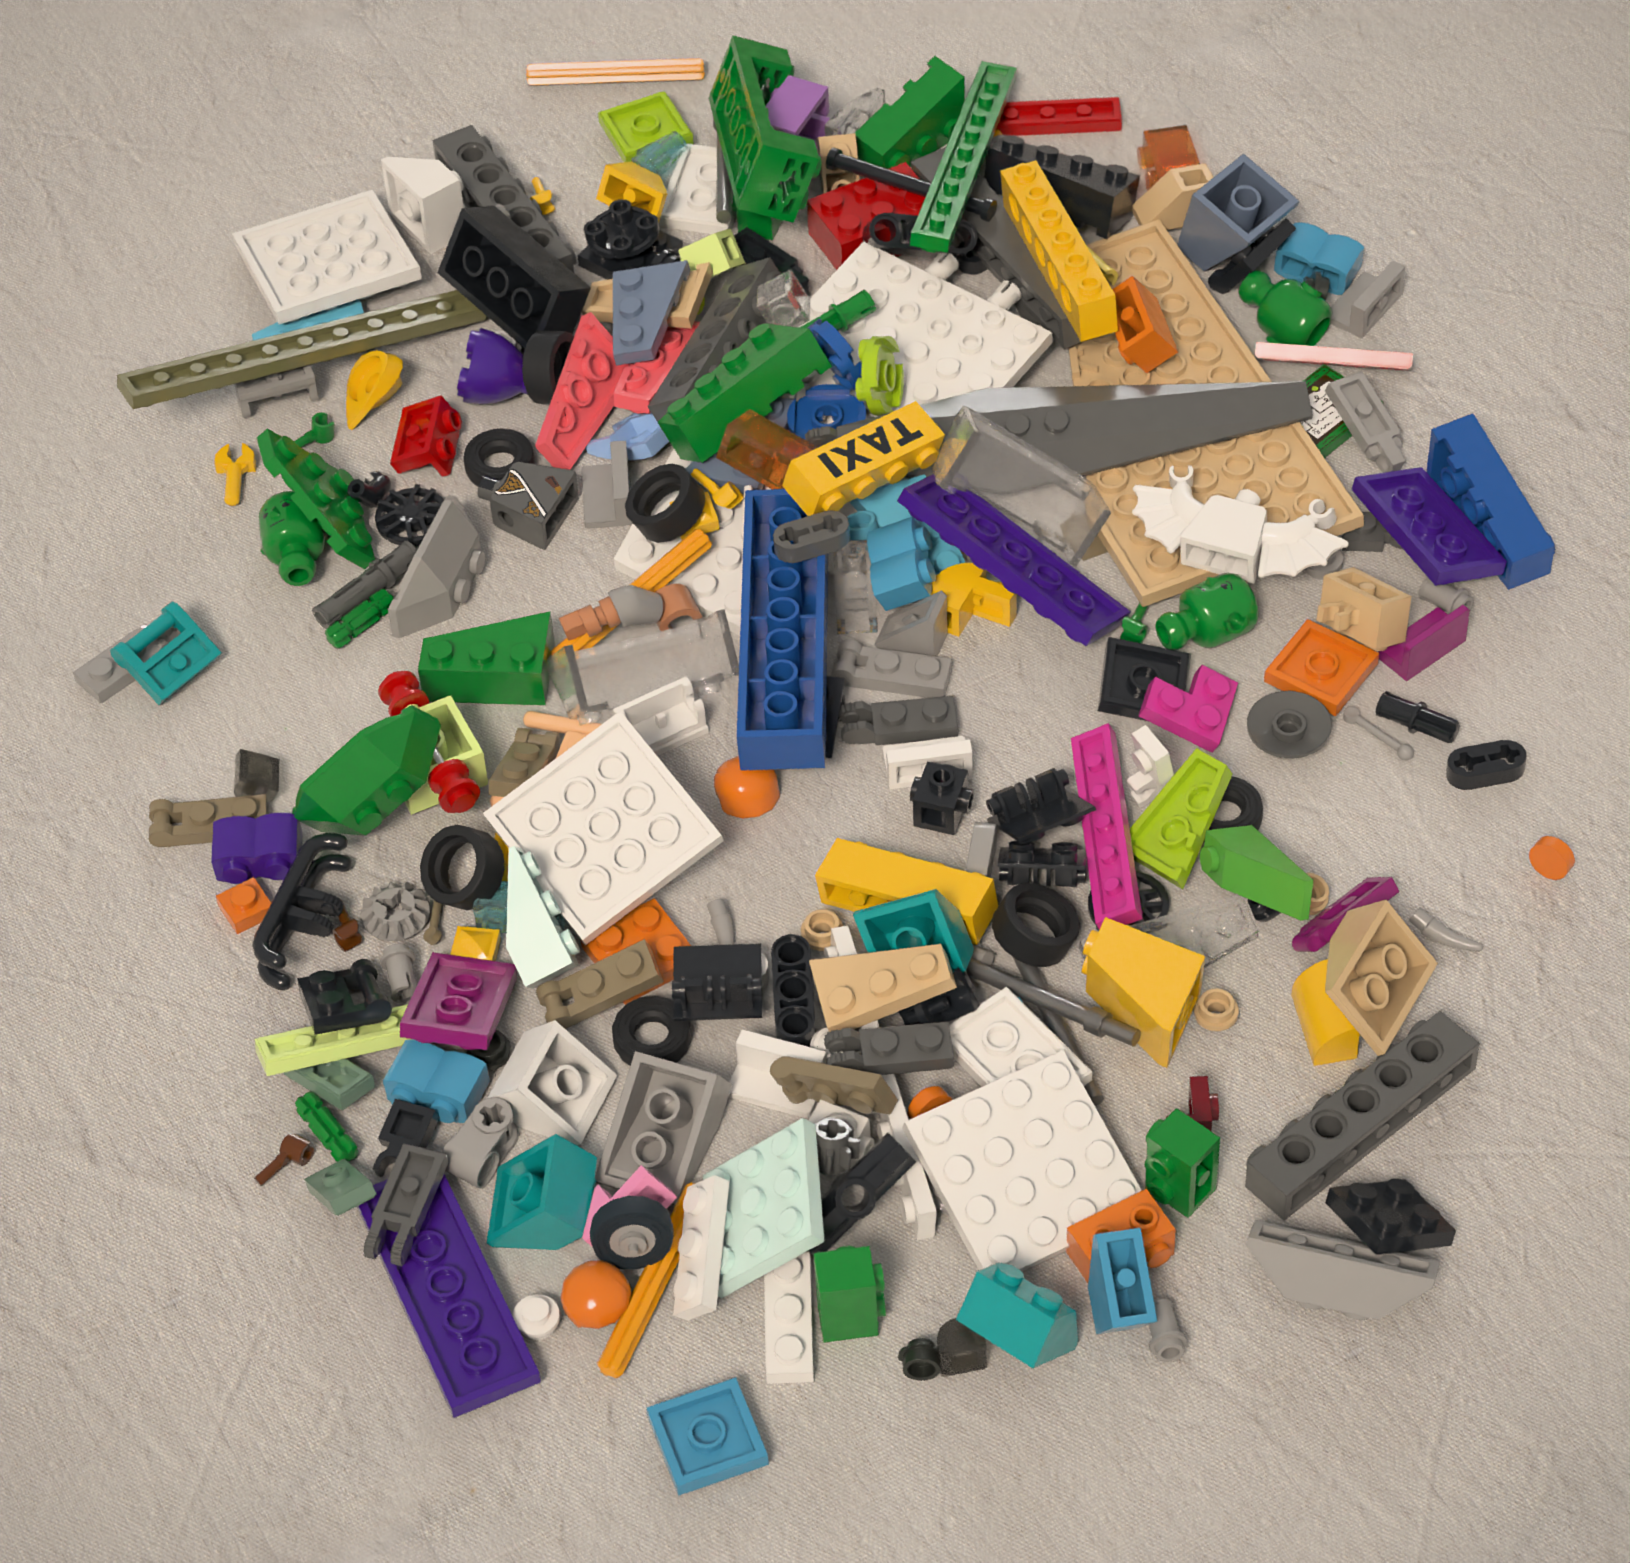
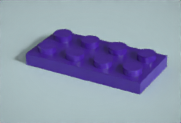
M1422 467L1355 477L1351 489L1353 493L1435 586L1503 574L1507 563L1504 557Z

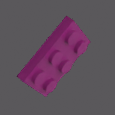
M432 952L400 1021V1037L415 1039L421 1043L435 1042L455 1045L467 1050H487L517 980L515 964Z

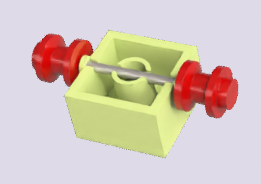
M397 671L389 674L380 684L378 695L384 704L389 705L388 712L390 717L399 715L402 709L413 705L437 718L441 724L427 781L404 802L410 814H415L437 804H440L441 808L447 813H463L468 811L478 800L480 787L488 785L484 753L453 698L450 695L430 703L426 693L419 690V681L415 674L410 671Z

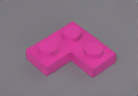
M1201 665L1195 672L1189 693L1155 677L1148 685L1139 717L1213 753L1220 744L1238 682L1204 665Z

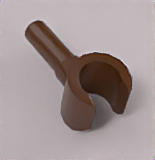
M344 905L341 914L338 916L341 925L333 929L332 933L341 950L347 952L361 944L363 939L358 932L359 925L357 920L349 917Z
M288 1134L280 1145V1153L275 1157L276 1159L254 1177L255 1181L262 1186L282 1167H285L290 1160L300 1166H305L314 1155V1148L309 1146L310 1141L297 1134Z

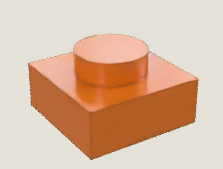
M254 877L216 895L218 907L237 934L260 924L271 905L270 900Z

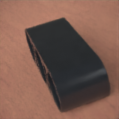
M880 213L871 219L863 229V242L889 254L935 258L937 254L945 253H930L919 247L910 246L911 232L918 217L917 215ZM960 220L956 231L964 237V247L959 249L951 244L948 253H946L947 255L943 259L949 253L956 259H959L975 247L978 239L977 231L971 223ZM876 224H883L888 227L891 235L890 241H880L876 237L874 232Z
M788 934L776 939L771 949L776 1038L810 1047L811 1039L816 1032L813 975L809 960H811V948L805 938L799 935Z

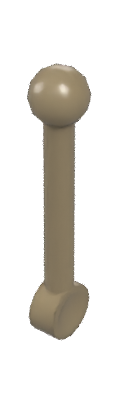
M435 900L433 901L430 926L423 935V939L430 945H435L442 936V932L438 929L442 904L437 903Z

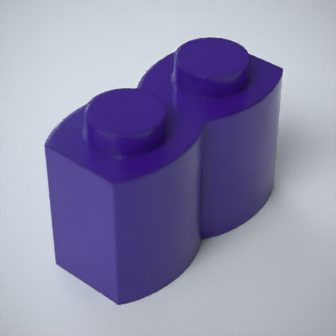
M270 813L257 818L232 816L214 821L211 863L216 880L231 884H240L253 877L284 880L299 849L302 847L303 832L298 819L292 813Z

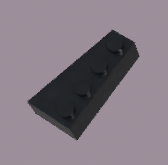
M1017 136L1001 137L988 148L984 177L989 187L997 195L1001 194L1003 196L1000 170L1011 168L1021 163L1037 161L1075 227L1081 229L1084 228L1085 224L1097 228V236L1108 239L1133 217L1132 205L1136 201L1140 175L1130 173L1124 166L1094 163L1091 157L1085 155H1065L1059 153L1057 148L1048 145L1033 146L1026 144L1024 139Z

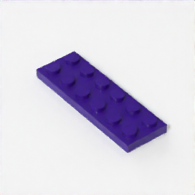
M945 469L904 488L897 502L908 509L909 514L913 518L925 522L939 533L940 538L944 542L956 546L970 557L974 565L990 572L1002 582L1004 588L1014 594H1018L1029 602L1039 615L1049 618L1065 630L1066 635L1070 639L1088 646L1120 627L1123 618L1129 616L1131 611Z
M444 1174L418 1236L413 1237L412 1249L409 1256H407L405 1264L399 1266L390 1262L391 1248L398 1234L395 1231H386L385 1243L379 1257L453 1418H456L541 1383L538 1368ZM387 1180L374 1184L373 1187L377 1195L357 1206L368 1232L373 1222L372 1214Z

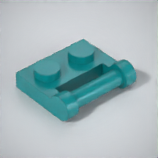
M173 601L161 609L162 614L130 640L126 643L119 642L110 649L111 656L120 667L125 668L158 705H161L217 660L222 653L182 607ZM171 627L177 628L181 632V634L144 663L137 656L138 653Z

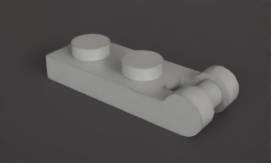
M845 639L839 644L837 651L839 661L834 663L831 676L845 678L844 686L926 698L943 697L946 694L952 671V658L865 647L855 640ZM856 666H864L865 669L856 668Z

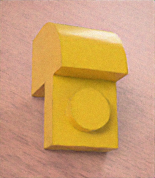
M960 563L950 566L938 573L936 581L932 582L931 595L939 591L947 595V626L949 634L959 637L972 615L1008 627L1012 625L1017 616V594L1008 591L1001 582L986 579V570L977 567L973 563Z

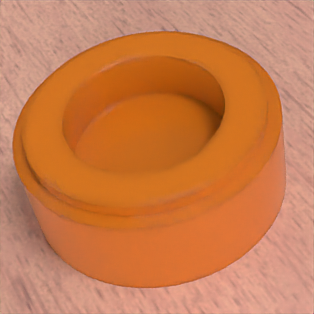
M1541 837L1529 851V860L1534 869L1548 879L1559 880L1564 878L1575 863V857L1570 847L1556 837Z
M940 1086L927 1087L920 1091L910 1102L908 1117L912 1119L953 1099Z

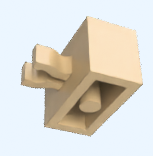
M1355 567L1324 575L1316 621L1332 627L1336 633L1349 636L1363 643L1364 646L1374 651H1383L1389 646L1405 642L1412 596Z

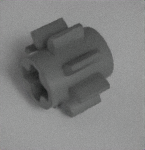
M825 1118L817 1122V1124L814 1123L816 1125L819 1173L838 1175L844 1172L845 1169L850 1170L851 1159H859L860 1139L853 1138L854 1127H849L846 1122L837 1118Z

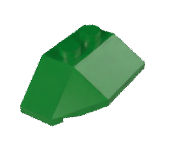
M411 705L402 709L399 715L386 717L360 730L300 784L292 814H294V817L299 822L320 832L366 836L426 783L441 727L439 720Z

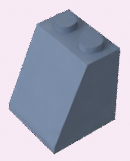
M1243 153L1192 195L1177 245L1185 256L1205 271L1247 248L1297 207L1299 200Z

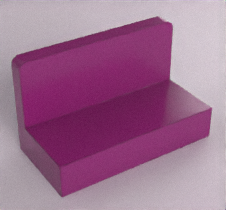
M1461 605L1450 614H1447L1437 607L1407 628L1405 642L1389 646L1386 650L1378 651L1379 660L1407 682L1466 641L1470 610L1466 606Z

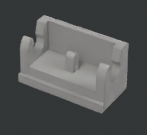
M311 364L294 370L283 371L255 380L234 384L243 418L251 416L248 402L273 396L278 398L282 397L281 394L307 389V392L309 391L311 401L319 400Z

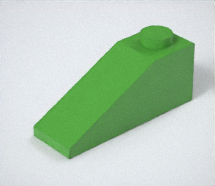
M1254 826L1206 830L1204 847L1200 851L1201 870L1216 884L1225 890L1300 921L1309 920L1314 880Z

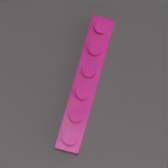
M1107 723L1071 738L1078 797L1094 805L1096 808L1095 811L1083 815L1082 827L1095 923L1099 929L1105 917L1125 925L1143 919L1116 733L1110 724Z

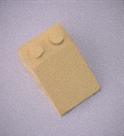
M1387 900L1348 910L1331 937L1325 992L1377 1056L1384 1055L1438 963Z

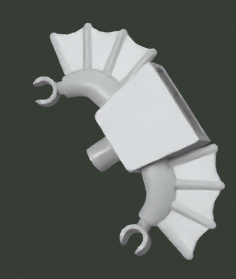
M1188 465V475L1182 478L1174 475V466L1170 467L1169 483L1173 489L1135 485L1133 487L1138 502L1136 508L1132 510V514L1143 521L1147 538L1161 542L1170 554L1180 547L1181 564L1216 574L1234 573L1249 583L1254 584L1257 573L1260 578L1274 574L1295 577L1305 568L1318 565L1326 566L1328 558L1334 552L1349 545L1347 540L1321 530L1331 528L1335 524L1337 517L1334 508H1329L1327 512L1321 514L1326 507L1324 501L1320 499H1315L1310 503V515H1303L1288 523L1267 522V510L1259 506L1260 497L1254 491L1248 489L1240 490L1235 499L1215 495L1211 496L1206 504L1196 500L1192 496L1193 468L1191 465Z

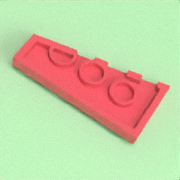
M592 312L581 316L535 444L537 450L555 468L571 470L614 407L613 393L624 367L629 366V364L616 366L613 357V336Z
M694 321L692 329L667 327L654 360L630 363L628 367H624L613 393L614 407L627 409L637 414H650L651 411L647 406L700 322Z

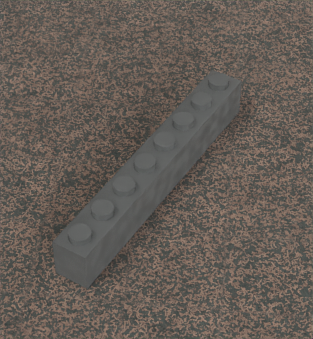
M946 147L911 161V169L920 180L932 183ZM978 175L970 196L982 200L987 198L997 201V209L990 222L981 220L978 214L964 210L961 220L971 223L977 231L978 239L971 252L982 260L983 265L1000 282L1009 281L1006 289L1012 283L1021 291L1019 303L1043 328L1052 332V337L1063 349L1080 343V339L1005 210L1003 196L1001 194L997 195L989 187L985 177ZM956 231L955 235L963 241L964 237L962 234Z

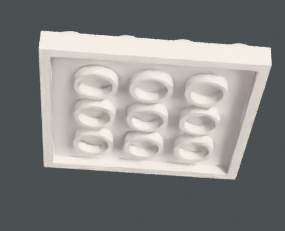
M373 190L232 234L235 247L278 324L297 321L304 316L323 310H331L338 305L357 299L369 298L373 294L395 287H403L410 282L422 279L420 266Z
M621 711L483 813L485 819L508 848L515 845L521 848L524 854L529 851L533 854L542 872L536 878L543 892L551 891L560 908V914L585 945L724 841L719 831Z
M1064 1050L905 1121L902 1127L978 1270L996 1263H1006L1023 1272L1067 1251L1069 1247L1067 1243V1227L1142 1191Z

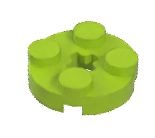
M873 336L870 339H862L858 347L859 359L862 363V377H859L856 381V396L858 401H866L869 411L874 416L894 412L891 408L899 407L902 401L904 388L903 364H895L893 353L900 352L892 336Z

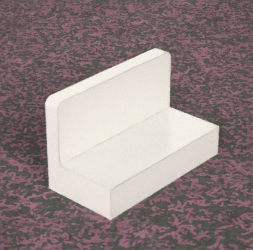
M964 736L886 745L883 747V758L890 790L911 787L914 778L922 776L927 761L942 765L948 764L968 770V780L973 779L970 739L966 740Z
M741 1030L736 1041L738 1064L730 1080L732 1087L728 1097L795 1116L810 1118L817 1101L808 1098L799 1104L791 1103L783 1093L782 1086L778 1085L771 1076L770 1067L775 1060L783 1056L827 1064L826 1051Z

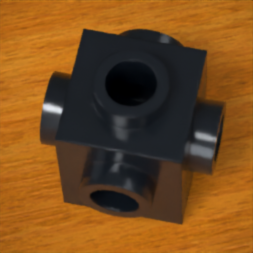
M927 761L922 776L914 778L910 791V801L913 802L914 827L955 835L962 813L969 814L973 804L974 789L968 788V770L948 764L942 765Z

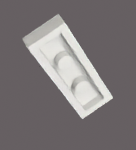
M716 1175L688 1186L683 1200L684 1218L682 1236L678 1244L680 1255L677 1280L674 1285L675 1302L673 1316L686 1321L713 1312L717 1308L729 1180Z
M805 1252L764 1275L767 1384L814 1382L810 1252Z

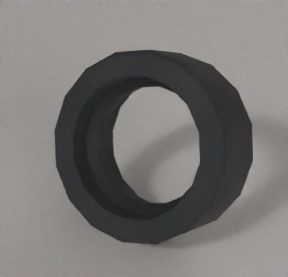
M538 331L532 334L527 342L523 355V382L528 396L534 403L550 405L574 338L572 333L566 331Z
M673 463L660 465L646 472L631 488L625 503L626 516L647 540L657 543L671 541L686 533L702 514L705 505L704 490L683 466ZM679 491L678 496L668 508L651 516L653 509L665 496Z
M458 824L443 828L431 838L424 849L420 863L421 882L426 893L437 903L463 910L480 908L491 900L501 885L505 870L504 854L498 841L487 832ZM466 843H471L476 853L474 875L467 886L459 892H454L449 883L448 874L451 859L459 848Z
M1023 883L1013 886L1005 895L993 914L991 926L995 939L1004 951L1016 960L1030 966L1048 967L1058 964L1066 955L1079 935L1080 922L1075 909L1058 892L1041 884ZM1017 912L1027 913L1039 918L1047 924L1054 937H1045L1033 932L1023 924Z

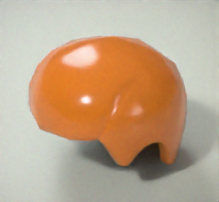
M739 756L725 761L717 769L714 776L715 792L723 812L727 815L742 819L759 817L772 810L780 797L775 770H740Z
M602 1260L587 1261L574 1267L563 1280L560 1298L564 1313L578 1328L600 1329L616 1323L627 1309L630 1301L629 1297L631 1296V1287L622 1271L613 1264Z

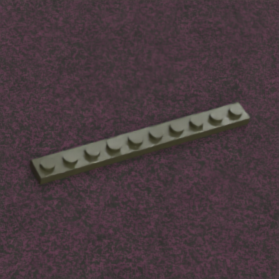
M454 290L118 374L117 388L132 409L149 407L153 404L184 398L212 389H220L243 381L255 380L263 376L294 370L302 366L326 362L334 358L361 353L369 349L397 344L401 341L432 335L436 332L456 327L467 326L486 320V315L459 291Z

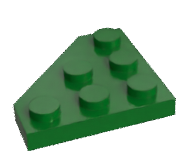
M267 428L257 437L261 457L266 469L274 478L281 474L285 484L295 492L290 496L294 503L310 522L317 518L322 529L331 536L326 542L335 553L365 570L369 563L375 559L371 546L372 538L364 522L363 508L359 501L349 496L347 491L348 485L354 480L353 477L346 470H338L326 463L317 453H309L297 446L288 436L282 437Z

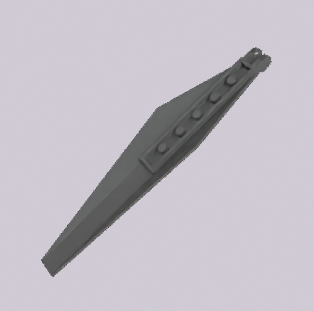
M1306 381L984 388L920 405L942 430L945 437L939 449L940 455L938 459L928 468L921 469L919 467L907 473L905 477L913 478L923 474L928 477L945 469L971 490L1004 496L1310 420L1313 414ZM887 414L837 426L836 429L830 426L812 428L805 434V439L809 446H822Z

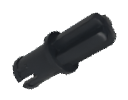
M1385 691L1377 703L1375 713L1378 717H1383L1408 727V731L1412 734L1419 731L1446 743H1452L1459 733L1460 725L1456 719L1428 709L1425 702L1421 701L1417 704L1394 695L1389 691Z

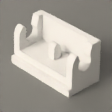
M683 677L613 709V716L621 711L657 756L709 733L701 698L696 701L694 700L692 683L687 677Z

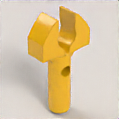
M242 443V455L236 459L235 463H232L229 444L223 446L215 454L214 464L216 473L227 474L224 501L229 506H236L240 502L242 475L247 472H256L254 452L245 443Z

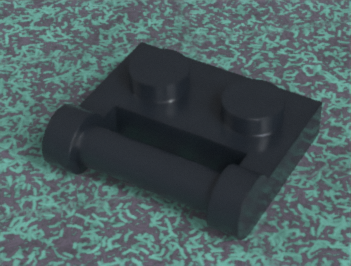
M1287 218L1275 227L1272 226L1247 248L1236 253L1223 269H1217L1208 278L1210 288L1220 294L1229 291L1261 265L1296 228Z
M360 959L355 961L350 969L335 972L322 970L314 972L308 977L297 978L299 994L315 1035L380 1023L390 1017L392 1007L388 998L380 992L376 982L378 973L374 963L368 959ZM361 989L365 1001L362 1004L354 1005L349 991Z

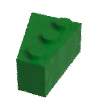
M933 56L927 62L930 69L916 82L910 79L902 86L906 92L891 106L885 103L855 132L858 159L887 169L905 162L911 167V161L935 152L948 144L965 102V76L937 56Z
M551 611L423 638L418 674L421 690L426 693L429 702H435L451 695L455 703L546 706L553 660L551 650L555 647Z

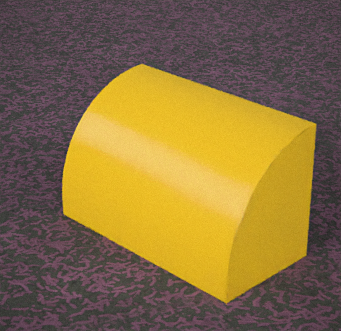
M1328 959L1320 961L1303 971L1293 983L1291 991L1292 1000L1313 1066L1357 1059L1359 1032L1325 992Z

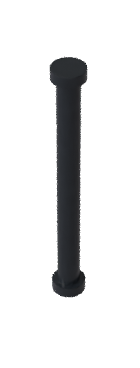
M835 147L831 148L826 158V168L836 171L841 169L926 197L931 185L930 182L844 155L841 149ZM970 196L965 210L980 215L981 220L990 222L996 213L997 201L991 198L982 200Z

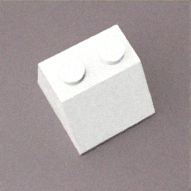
M385 157L381 159L390 216L430 255L448 246L462 208H465L461 193L464 190V186L457 172L454 170L450 171L439 160Z
M554 1020L524 1031L488 1098L497 1097L509 1103L513 1112L512 1122L517 1127L546 1137L557 1134L575 1145H581L618 1075Z

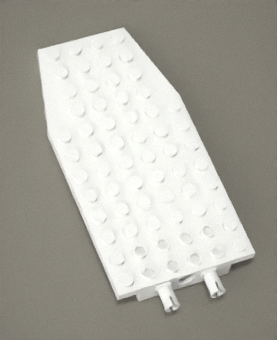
M863 242L785 325L799 328L828 312L829 305L833 303L838 305L865 289L875 303L876 312L848 326V331L841 332L838 330V332L854 350L850 353L854 360V365L860 362L858 347L862 339H870L873 336H892L895 339L900 352H895L893 355L895 364H903L904 388L901 404L899 407H892L893 411L914 401L922 405L984 388H1013L1053 343L1051 331L1008 311L1021 298V291L1014 283L1006 290L1009 281L1001 282L996 291L987 300H984L946 281L959 267L957 259L951 253L944 260L943 258L947 255L946 253L937 254L929 266L922 270L866 242ZM830 369L821 375L815 370L802 380L805 385L803 389L793 396L787 393L781 397L792 400L796 398L798 402L800 398L806 396L805 390L813 386L836 384L832 377L835 374ZM856 390L851 391L850 395L857 398ZM863 401L866 408L867 419L876 417L869 411L866 401ZM824 416V420L820 423L829 424L834 421L832 416ZM789 431L762 490L767 489V484H774L776 489L783 487L782 484L790 461L804 455L797 450L796 443L790 437ZM673 449L665 464L673 463L686 469L693 461L680 459ZM904 477V478L901 479L900 481H903V480H906V479H910V478ZM701 486L704 492L708 491L719 521L720 530L706 533L711 541V548L667 585L682 584L687 586L703 617L740 636L744 538L742 501L732 509L719 506L714 502L709 490ZM675 491L659 501L653 509L651 516L670 506L669 502L676 499L679 491ZM849 502L844 504L839 510L846 517L858 512ZM632 524L613 559L615 569L633 579H637L682 540L679 536L667 542H653L647 540L637 527ZM849 540V543L844 548L829 553L828 572L831 575L844 567V560L856 552L861 555L868 550L867 545L856 546Z

